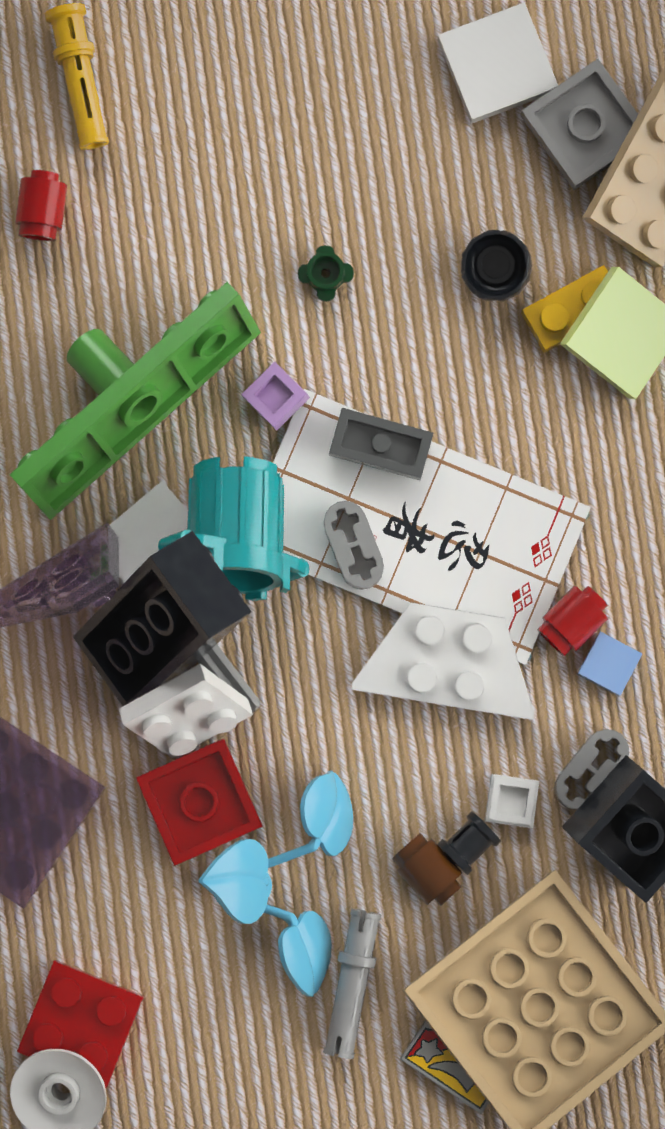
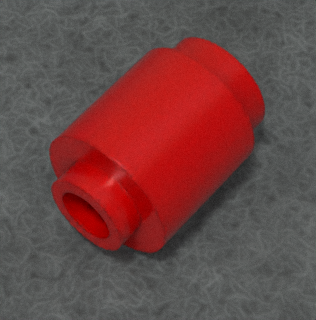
M32 170L31 177L21 178L15 224L20 225L18 236L39 241H56L57 231L62 230L68 186L63 182H59L58 173Z
M573 586L542 617L544 623L537 631L557 652L565 656L571 649L577 651L608 620L603 612L608 605L591 587L587 586L581 591L578 587Z

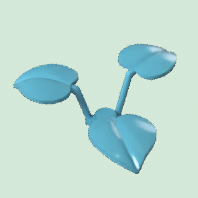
M328 771L326 774L319 775L311 780L302 795L300 803L301 822L305 832L312 837L306 845L268 859L265 849L256 840H239L218 855L198 880L203 887L214 895L225 912L237 923L252 924L263 913L283 919L289 927H286L280 933L278 939L280 960L291 982L307 997H313L318 992L326 975L332 949L330 932L323 918L314 911H304L297 919L289 911L268 905L272 881L267 872L268 868L314 852L319 846L328 856H337L347 846L353 829L352 803L345 785L333 771Z

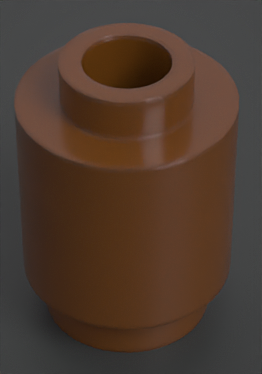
M421 833L392 858L400 867L397 870L399 875L426 905L435 899L441 906L462 887L456 879L463 872L433 839L427 841Z

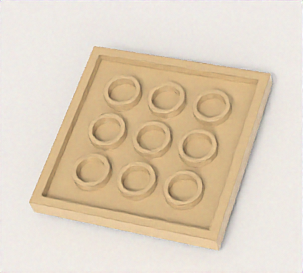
M556 870L547 874L402 990L508 1129H549L665 1034V1010Z

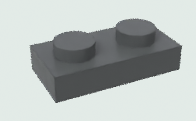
M342 408L329 456L420 481L434 433Z

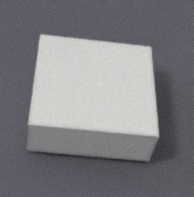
M491 774L484 822L533 829L540 781Z

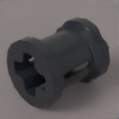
M473 811L467 815L468 821L448 841L442 839L437 844L466 875L472 871L471 865L491 845L497 846L501 842L499 837Z

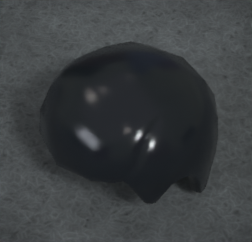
M487 230L472 238L462 253L461 274L463 281L473 294L483 300L504 302L519 295L530 281L533 267L531 255L527 246L511 232L506 230Z

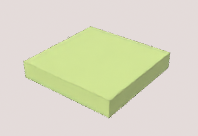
M611 267L560 345L627 398L636 399L665 356V304L620 267Z

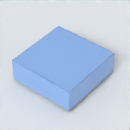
M600 631L577 675L619 697L637 666L642 653Z

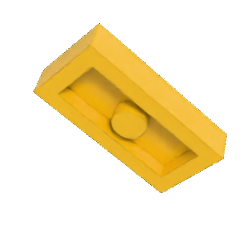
M605 265L522 309L521 314L543 353L560 345L608 273Z

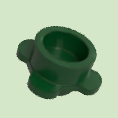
M326 245L317 248L316 254L309 260L308 264H303L298 269L299 281L303 284H309L317 291V298L324 302L333 300L336 290L343 283H349L354 276L353 267L348 263H343L339 256L335 254L334 249ZM323 270H329L330 276L324 278L322 277L321 272Z

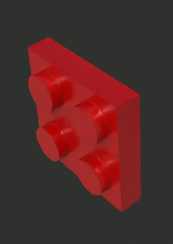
M224 738L136 777L174 866L263 827Z
M54 960L17 1052L29 1057L36 1052L46 1049L72 1051L87 1059L97 1069L103 1079L105 1088H107L144 995Z

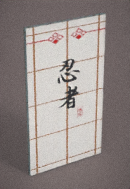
M304 389L310 398L293 414L273 461L277 465V474L280 473L284 484L283 553L305 559L310 568L309 576L400 614L412 602L505 618L518 662L526 666L532 657L531 652L539 635L537 629L544 623L542 617L551 606L585 520L590 516L589 511L591 507L432 441L420 481L329 456L341 409L357 410ZM350 501L362 508L383 558L384 569L382 577L376 585L369 589H356L346 583L326 536L324 528L325 513L330 506L337 502ZM340 511L337 513V522L332 524V528L334 531L342 530L349 544L356 541L353 525L359 521L356 516L348 517L345 511ZM359 547L351 550L355 559V565L349 568V572L351 575L360 574L363 580H368L371 578L370 569L375 567L376 563L373 559L365 561Z

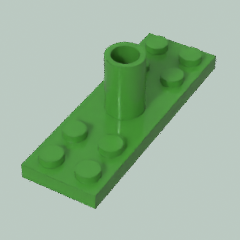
M228 282L218 290L209 292L202 298L197 309L182 322H177L165 331L162 340L135 364L101 329H93L84 333L72 344L67 353V362L98 396L74 418L63 421L47 442L38 450L27 453L20 460L18 467L9 474L50 520L261 333L240 294Z

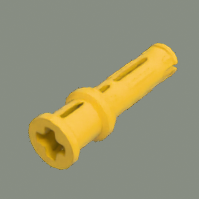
M70 3L53 7L44 14L46 22L50 23L53 29L56 49L53 51L54 60L57 61L58 65H63L70 104L79 138V148L81 150H91L106 146L109 141L105 133L99 97L90 60L94 57L95 49L93 43L88 42L83 17L87 14L85 5Z

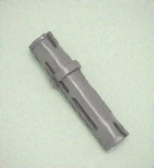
M352 908L344 951H339L338 961L342 962L326 1047H324L323 1051L325 1054L331 1056L338 1054V1057L354 1059V1048L370 968H375L377 959L372 955L379 920H381V914L366 913V910Z

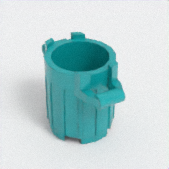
M244 456L243 467L231 466L222 468L220 467V457L202 460L194 465L193 477L189 478L187 530L160 539L158 543L159 550L193 531L201 543L211 551L214 561L230 583L241 594H245V600L250 601L267 600V591L279 586L280 592L287 593L290 590V581L303 578L309 574V564L305 559L283 553L284 484L280 473L277 474L276 464L265 459Z

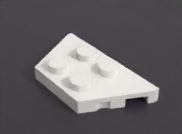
M410 602L352 682L351 690L529 720L534 718V710L505 618Z

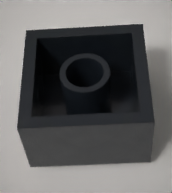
M625 755L562 828L581 847L647 903L665 883V788Z

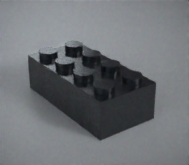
M191 531L151 555L83 625L73 638L121 705L125 706L188 671L252 611L244 602L240 591L230 583L214 561L211 551Z

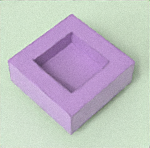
M276 362L268 367L241 394L276 431L310 398Z

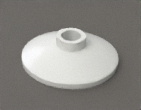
M46 1049L29 1056L16 1070L10 1087L13 1110L27 1129H94L100 1122L107 1103L105 1084L97 1069L81 1055L64 1049ZM55 1083L65 1085L70 1090V1093L59 1092Z

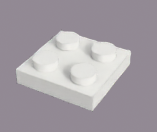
M201 664L119 708L122 723L125 727L172 758L192 752L197 745L217 734L234 729L237 723L253 715L249 700Z

